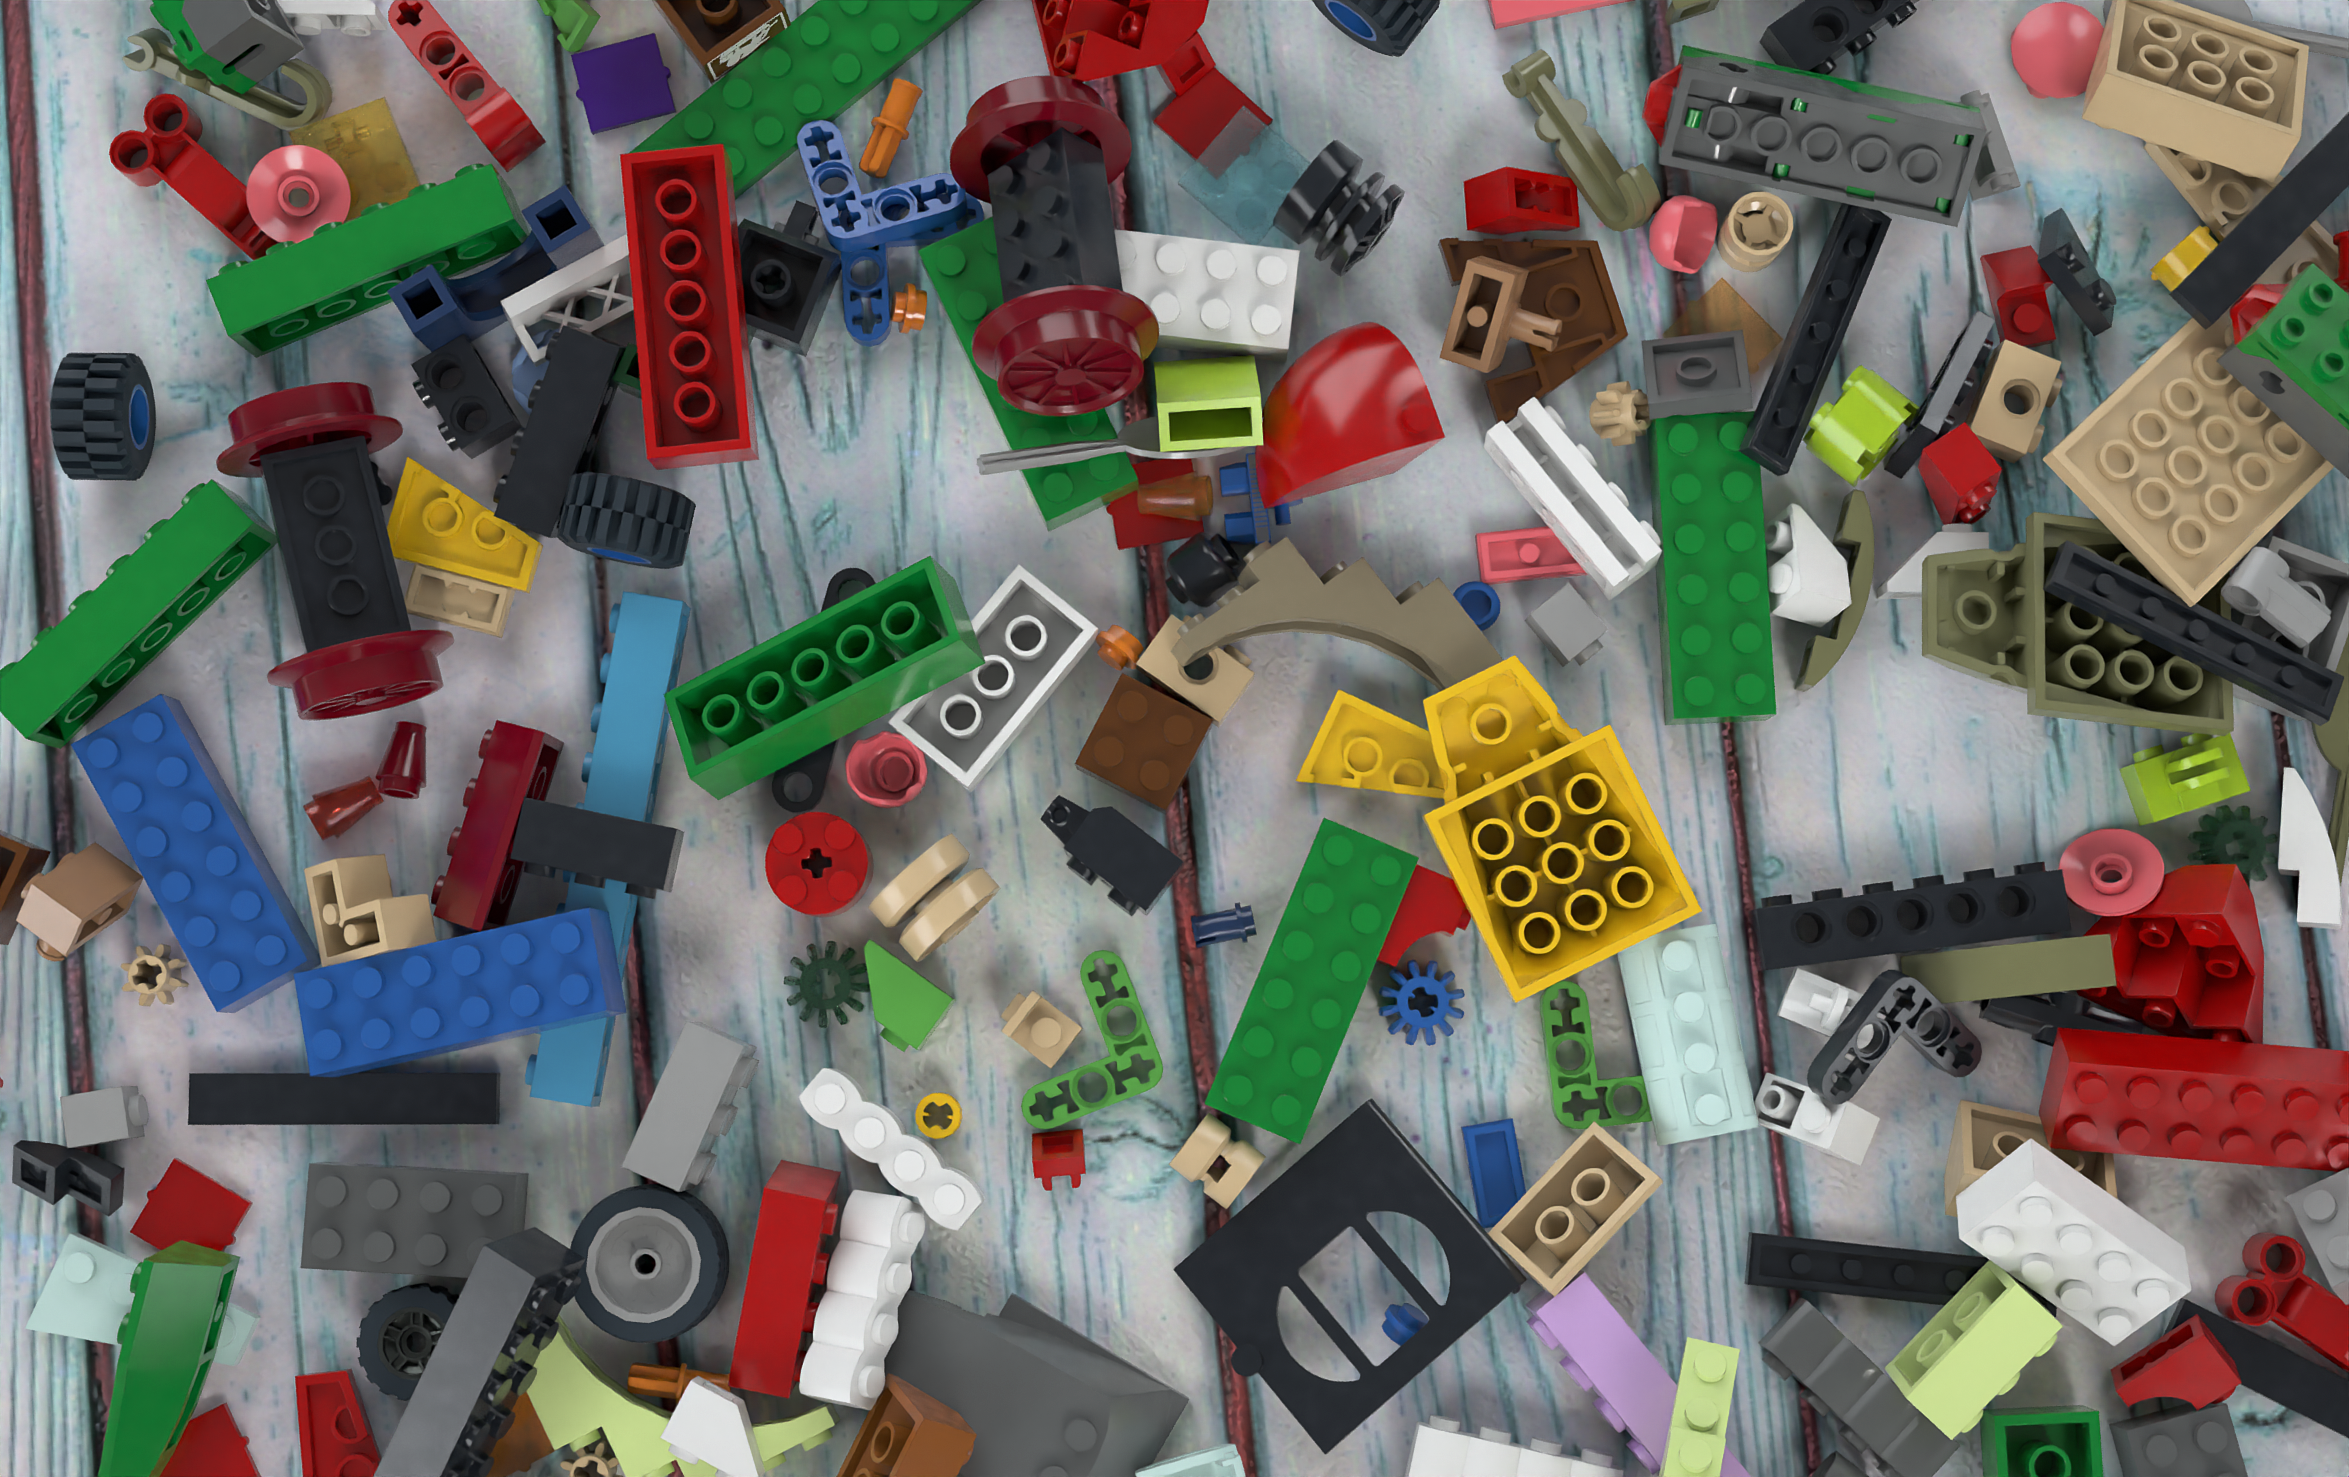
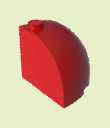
M1362 322L1341 329L1325 337L1305 351L1288 368L1281 379L1276 382L1262 411V417H1264L1262 422L1263 445H1257L1255 448L1256 475L1264 509L1393 474L1445 438L1430 393L1418 365L1400 339L1386 327L1374 322Z

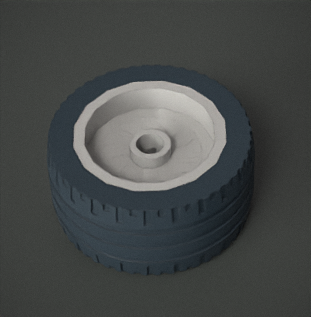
M661 1184L629 1187L601 1200L581 1221L570 1246L571 1250L585 1258L578 1273L581 1283L574 1295L580 1309L602 1331L630 1342H661L677 1337L697 1326L710 1314L718 1303L729 1274L728 1243L721 1224L713 1212L694 1195L686 1191L678 1192ZM643 1254H649L655 1259L656 1266L654 1271L646 1273L643 1270L642 1266L647 1262L641 1258Z

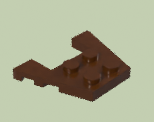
M1459 238L1439 240L1438 246L1452 287L1461 284L1467 260L1479 256L1489 257L1529 270L1520 299L1521 309L1554 320H1562L1561 332H1556L1554 335L1558 336L1559 339L1552 352L1525 342L1533 367L1485 382L1484 387L1496 424L1502 420L1505 424L1509 423L1517 417L1518 408L1531 398L1535 397L1540 401L1627 338L1628 332L1598 241L1533 239L1532 242H1515L1484 238L1483 241L1459 240Z

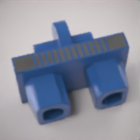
M1247 453L1245 462H1238L1219 468L1222 497L1249 495L1251 510L1250 512L1224 514L1226 541L1229 544H1254L1255 547L1266 540L1271 543L1268 509H1274L1277 526L1291 524L1289 507L1302 504L1303 498L1264 509L1256 475L1255 453Z

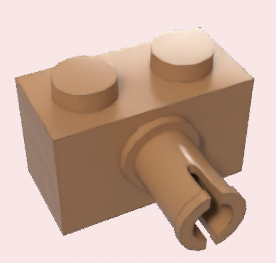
M1485 256L1475 257L1467 260L1439 358L1488 373L1501 367L1507 343L1511 338L1545 348L1547 351L1552 352L1559 339L1558 336L1554 335L1556 332H1561L1562 320H1554L1521 309L1520 299L1529 270Z
M94 842L77 854L74 852L68 853L61 859L56 868L46 875L38 873L31 878L21 893L24 903L16 921L39 937L36 943V950L43 958L54 962L62 961L71 952L128 913L142 883L143 876Z

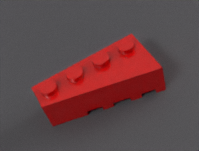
M781 1160L766 1183L762 1195L728 1386L789 1399L796 1383L800 1382L802 1365L808 1352L804 1351L807 1333L813 1334L814 1321L820 1304L814 1302L818 1284H824L830 1254L824 1253L827 1237L828 1235H833L837 1221L839 1204H835L841 1172Z

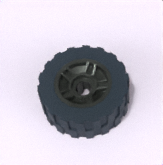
M419 1283L392 1290L384 1294L380 1301H376L368 1309L370 1312L367 1317L362 1318L359 1328H361L360 1337H357L356 1348H359L360 1357H358L360 1366L364 1367L368 1374L366 1377L371 1384L375 1383L380 1387L379 1391L387 1396L392 1394L397 1396L398 1400L403 1401L411 1399L457 1303L458 1294L453 1295L447 1291L448 1288L440 1285L430 1286V1283ZM420 1332L426 1337L427 1343L424 1350L411 1351L410 1348L413 1346L412 1333Z

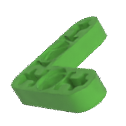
M1100 950L1091 953L1083 961L1080 970L1082 984L1110 1056L1030 1088L1023 1097L1021 1107L1026 1121L1035 1128H1054L1146 1092L1155 1087L1162 1078V1060L1126 967L1121 958L1111 951ZM1103 959L1106 965L1115 964L1117 966L1118 973L1111 976V981L1116 992L1125 986L1129 994L1128 998L1113 999L1102 1008H1099L1096 998L1107 995L1100 981L1091 983L1089 979V974L1095 971L1094 962L1096 960ZM1118 1006H1126L1132 1009L1137 1019L1133 1032L1125 1036L1113 1034L1107 1026L1108 1014ZM1135 1054H1140L1143 1060L1152 1059L1155 1063V1069L1148 1072L1150 1081L1141 1084L1137 1077L1124 1080L1122 1083L1127 1088V1091L1117 1095L1115 1080L1106 1068V1065L1116 1061L1117 1071L1119 1072L1132 1066L1131 1057ZM1091 1072L1102 1075L1107 1081L1108 1086L1105 1097L1099 1102L1094 1103L1085 1101L1078 1093L1079 1080L1082 1076ZM1068 1080L1070 1095L1080 1109L1074 1113H1069L1068 1103L1053 1109L1054 1118L1050 1121H1046L1042 1114L1034 1116L1030 1106L1037 1103L1036 1094L1044 1091L1048 1098L1061 1095L1064 1092L1058 1084Z
M1559 981L1547 987L1540 997L1539 1007L1554 1117L1560 1124L1572 1129H1587L1593 1122H1596L1600 1127L1652 1121L1643 1075L1598 1080L1589 1005L1583 989L1571 981ZM1566 989L1567 997L1576 998L1577 1008L1569 1010L1570 1025L1580 1022L1582 1033L1564 1032L1553 1037L1552 1025L1563 1026L1560 1011L1551 1010L1550 1000L1558 998V990ZM1566 1040L1578 1042L1584 1051L1582 1064L1573 1070H1566L1561 1067L1555 1057L1558 1045ZM1624 1085L1636 1088L1641 1097L1639 1109L1634 1114L1628 1116L1619 1113L1613 1105L1615 1091ZM1604 1087L1602 1103L1608 1115L1607 1119H1599L1600 1109L1582 1111L1581 1120L1574 1121L1572 1113L1563 1111V1102L1571 1100V1092L1578 1091L1580 1099H1599L1595 1088Z

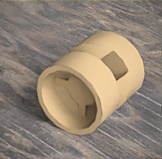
M1752 192L1742 196L1730 209L1717 234V248L1722 259L1731 268L1742 272H1757L1767 268L1777 258L1791 237L1793 216L1788 205L1780 197L1768 192Z
M1208 1112L1169 1165L1190 1182L1203 1181V1192L1227 1209L1252 1178L1266 1156L1244 1139L1234 1142L1231 1139V1129ZM1219 1155L1223 1156L1229 1163L1225 1171L1212 1165Z

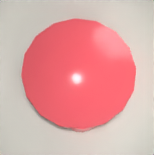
M2067 2L2045 3L2028 12L2013 30L2010 47L2013 66L2026 84L2029 93L2040 99L2048 97L2059 99L2076 97L2086 92L2104 28L2098 18L2085 8Z

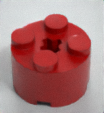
M808 812L791 818L775 830L766 851V876L775 895L788 907L813 917H832L848 911L865 894L873 877V856L865 838L846 820L826 812ZM819 852L826 859L832 860L831 867L823 869V877L818 878L815 872L808 870V863L815 861L816 853Z

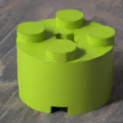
M1862 365L1858 366L1842 385L1841 389L1844 392L1836 401L1835 406L1827 401L1816 412L1808 424L1811 428L1802 440L1807 444L1806 449L1853 487L1857 485L1859 479L1863 481L1899 441L1897 437L1900 431L1897 429L1902 424L1909 428L1920 411V407L1875 371H1868Z

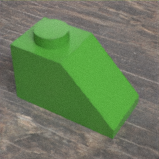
M869 939L864 946V954L874 1018L884 1026L879 1035L903 1052L906 1051L909 1045L916 1050H921L956 1000L878 943Z

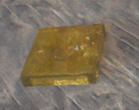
M386 97L288 132L293 145L316 148L329 155L343 170L348 180L351 195L350 209L345 221L361 216V211L373 204L381 202L393 204L408 197L410 190L421 185Z

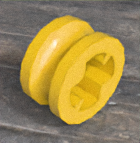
M932 1093L924 1097L919 1102L915 1112V1120L919 1130L926 1136L934 1139L946 1138L954 1134L960 1127L963 1118L959 1102L953 1096L946 1093ZM934 1102L939 1107L948 1104L951 1107L953 1115H949L947 1118L952 1119V1123L948 1128L943 1129L939 1124L933 1127L928 1126L925 1116L931 1115V1113L926 1112V1108L930 1103Z

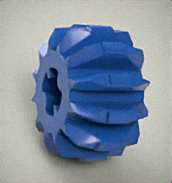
M1416 960L1408 961L1407 971L1410 977L1408 981L1397 969L1391 970L1389 976L1399 986V989L1395 990L1382 986L1378 992L1379 995L1385 998L1394 999V1005L1383 1006L1378 1009L1379 1016H1388L1396 1013L1398 1019L1390 1024L1387 1031L1394 1035L1406 1024L1409 1026L1405 1036V1043L1408 1045H1414L1419 1029L1423 1031L1426 1045H1434L1436 1043V1036L1432 1026L1436 1025L1441 1033L1448 1037L1454 1033V1030L1443 1019L1445 1015L1454 1019H1462L1464 1016L1463 1010L1449 1006V1000H1457L1465 996L1464 990L1455 989L1447 992L1444 987L1453 981L1455 974L1452 971H1447L1438 981L1435 980L1434 976L1438 963L1434 960H1430L1427 963L1424 976H1420ZM1416 988H1421L1424 996L1432 995L1434 998V1007L1427 1008L1430 1012L1427 1017H1421L1419 1010H1410L1408 1007V998H1415L1412 991Z

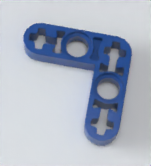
M816 120L805 124L798 133L797 144L800 159L827 240L832 247L839 251H858L950 225L959 221L966 213L968 206L965 188H961L956 183L952 174L938 173L862 195L844 140L836 125L829 121ZM815 142H824L827 146L830 160L821 163L818 149L814 145ZM830 178H842L848 183L847 187L838 194H828L820 189L821 185ZM946 193L947 197L951 199V203L942 205L940 199H937V195ZM918 199H922L923 207H925L924 212H918ZM893 204L904 205L910 210L909 214L899 221L887 220L882 215L883 211ZM846 208L850 222L854 226V230L850 232H845L841 226L838 212Z
M947 194L937 195V199H940L942 205L951 203V199L947 197ZM966 194L967 211L969 215H976V219L968 220L967 228L985 220L981 203L970 194ZM918 199V209L924 212L925 207H923L922 199ZM893 204L888 206L882 215L887 220L899 221L901 214L909 208L901 204ZM846 208L840 214V222L845 232H850L854 230V227H849L851 222ZM956 222L942 226V232H935V229L879 244L878 251L867 248L853 252L841 251L844 319L847 331L855 342L862 346L872 347L885 341L891 332L888 248L931 245L963 230L958 229ZM864 260L876 263L880 269L877 280L867 286L855 283L851 276L854 266ZM882 294L881 300L871 298L873 314L876 319H882V323H877L873 326V333L865 334L862 326L855 325V321L862 320L864 317L863 302L861 298L852 301V296L870 298Z

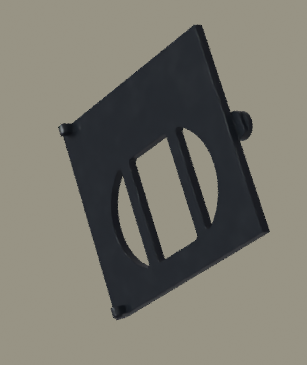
M1372 1098L1355 1110L1173 1269L1237 1347L1231 1357L1234 1371L1245 1377L1259 1374L1325 1455L1510 1294L1518 1293L1521 1285L1528 1280ZM1369 1213H1400L1419 1221L1434 1234L1445 1252L1449 1265L1450 1286L1445 1305L1437 1303L1367 1220ZM1349 1227L1355 1229L1429 1317V1321L1424 1327L1378 1366H1375L1299 1275L1301 1268ZM1284 1287H1288L1357 1369L1360 1373L1359 1380L1344 1382L1324 1379L1306 1370L1294 1359L1283 1341L1278 1321L1279 1299Z

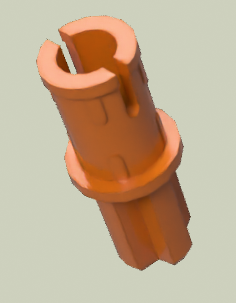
M894 78L892 88L879 117L872 118L871 125L874 129L859 162V169L873 178L883 179L887 176L901 140H906L909 137V132L906 129L917 101L923 93L921 88L906 80Z
M635 1362L632 1363L629 1369L627 1389L630 1393L676 1399L675 1405H678L689 1382L697 1376L731 1393V1387L728 1386L730 1373L721 1374L687 1369L686 1363H682L681 1368Z

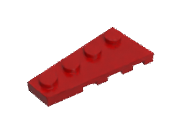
M352 1369L295 1376L303 1477H373L382 1457Z

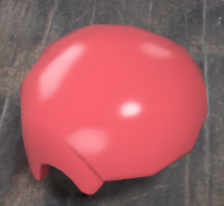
M1687 195L1673 196L1670 200L1663 203L1655 213L1649 227V248L1658 264L1673 271L1688 274L1698 272L1707 260L1715 241L1718 227L1715 205Z
M881 731L865 740L856 741L845 762L847 783L861 800L879 808H895L910 802L921 793V789L925 786L928 776L925 754L903 735L895 732L891 733L890 731Z

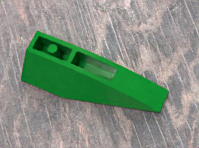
M181 1240L144 1259L135 1268L130 1282V1292L135 1294L131 1312L124 1316L117 1333V1343L122 1344L117 1363L98 1477H159L198 1404L213 1363L240 1260L239 1256Z

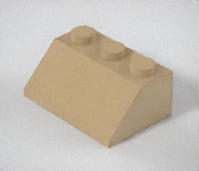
M1960 1100L1944 1174L1945 1215L1957 1217L1956 1196L2030 1138L2118 1200L2113 1153L2049 1148L2039 1116Z
M1593 1122L1488 1234L1517 1265L1544 1290L1555 1297L1663 1183V1180L1596 1122Z

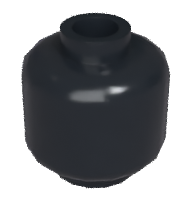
M1199 532L1169 555L1166 564L1171 576L1165 580V583L1180 603L1185 604L1190 600L1195 605L1207 608L1237 585L1239 582L1237 580L1239 576L1237 568L1242 565V562L1223 536L1217 533L1212 537L1204 532Z

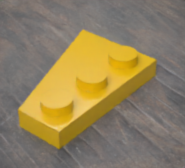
M407 456L387 525L394 558L512 587L517 591L530 594L543 545L509 522L495 517L494 512L485 508Z

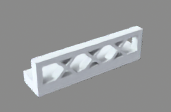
M627 234L500 301L508 322L535 367L547 361L545 360V353L548 345L537 349L526 328L540 320L546 319L561 323L559 333L563 325L597 335L634 315L633 297L616 293L620 278L630 273ZM610 284L609 291L600 289ZM588 295L606 300L600 317L592 321L572 317L576 302ZM613 302L622 304L611 310ZM566 307L564 315L556 313L557 311Z

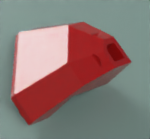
M1032 0L1050 76L1066 77L1082 83L1166 63L1204 23L1209 0Z
M2237 864L2186 865L2164 875L2163 885L2159 893L2149 904L2129 914L2102 916L2083 935H2111L2117 986L2075 990L2079 996L2120 1015L2135 1019V1021L2143 1023L2144 1026L2166 1036L2263 1044L2264 949L2254 897Z

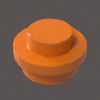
M906 283L903 292L895 291L891 305V321L898 322L900 333L908 334L910 329L921 331L926 315L927 291L916 289L915 284Z
M1111 625L1107 632L1100 631L1095 639L1100 646V649L1097 651L1100 658L1119 671L1124 666L1129 669H1136L1139 655L1144 650L1138 639L1118 625Z

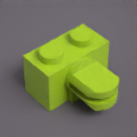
M2194 733L2180 738L2183 746L2181 749L2165 754L2163 746L2160 744L2132 754L2135 764L2120 768L2119 770L2139 826L2154 823L2251 791L2230 733L2226 736L2215 738L2210 734Z

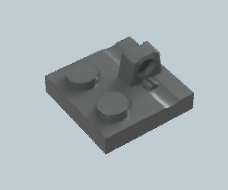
M1743 330L1642 341L1650 419L1667 418L1672 415L1685 416L1713 412L1727 413L1734 410L1753 408Z

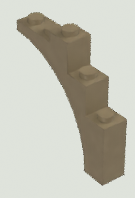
M1287 536L1273 546L1266 540L1251 550L1243 558L1247 565L1237 578L1240 585L1234 587L1217 601V605L1221 609L1207 619L1202 613H1199L1183 624L1177 630L1181 637L1171 650V653L1181 666L1185 667L1216 648L1252 636L1284 632L1328 634L1369 645L1402 661L1435 685L1439 691L1504 661L1439 577L1425 587L1417 581L1395 598L1364 557H1361L1349 567L1344 561H1341L1319 578Z

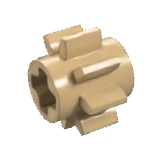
M1629 381L1607 384V391L1596 393L1597 399L1590 406L1589 418L1593 430L1600 435L1601 439L1611 438L1613 446L1635 444L1637 436L1646 435L1645 429L1651 425L1652 419L1649 416L1647 395L1641 389L1631 390Z
M160 944L156 948L154 956L149 948L137 946L136 954L138 958L132 964H121V968L128 971L129 981L122 987V990L141 993L139 997V1005L151 1006L155 995L163 1004L171 1005L174 1003L172 992L177 987H188L189 985L187 981L181 979V968L188 962L186 959L169 958L171 953V946ZM152 966L161 967L162 973L156 976L157 984H149L148 978L154 974Z
M607 1440L601 1441L594 1451L590 1452L588 1445L577 1450L576 1453L579 1456L577 1461L565 1459L560 1464L563 1469L570 1471L569 1477H590V1474L584 1471L583 1467L588 1466L594 1461L598 1463L597 1472L604 1475V1477H623L617 1474V1465L619 1464L617 1458H613L611 1454L606 1452L608 1448Z

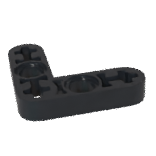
M1887 970L1882 972L1872 982L1815 1057L1808 1069L1807 1082L1813 1093L1833 1104H1842L1849 1101L1900 1035L1934 1067L1954 1077H1965L1976 1069L1981 1060V1043L1918 980L1898 970ZM1895 990L1900 995L1897 1001L1896 998L1893 996ZM1932 1011L1934 1015L1933 1025L1930 1031L1920 1036L1918 1032L1919 1022L1926 1013ZM1879 1012L1886 1017L1883 1020L1877 1017L1876 1014ZM1872 1024L1874 1032L1870 1043L1866 1047L1859 1049L1857 1038L1860 1031L1865 1026ZM1947 1040L1955 1043V1048L1958 1051L1956 1057L1947 1047L1943 1046ZM1848 1053L1855 1058L1851 1061L1845 1058V1055ZM1833 1072L1838 1077L1835 1083L1830 1078Z

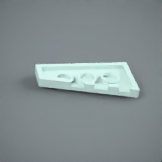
M77 1232L70 1233L25 1329L122 1346V1344L117 1343V1333L122 1319L128 1312H131L135 1294L130 1292V1282L134 1270L140 1261ZM229 1302L213 1362L231 1366L238 1365L261 1316Z

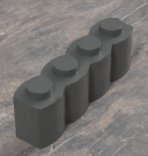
M1799 1298L1758 1342L1768 1352L1762 1358V1361L1784 1381L1790 1375L1796 1378L1806 1388L1800 1397L1822 1417L1830 1411L1844 1424L1838 1433L1861 1454L1868 1447L1882 1460L1876 1469L1884 1477H1933L1960 1447V1444L1955 1439L1951 1440L1906 1399L1898 1386L1807 1300Z

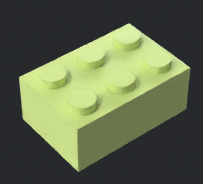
M1988 1260L1884 1369L1906 1399L1953 1440L1960 1432H1968L1980 1421L1984 1412L1983 1408L1997 1394H2005L2017 1383L2020 1377V1370L2034 1356H2042L2054 1345L2057 1339L2056 1333L2063 1325L2011 1274L1991 1260Z

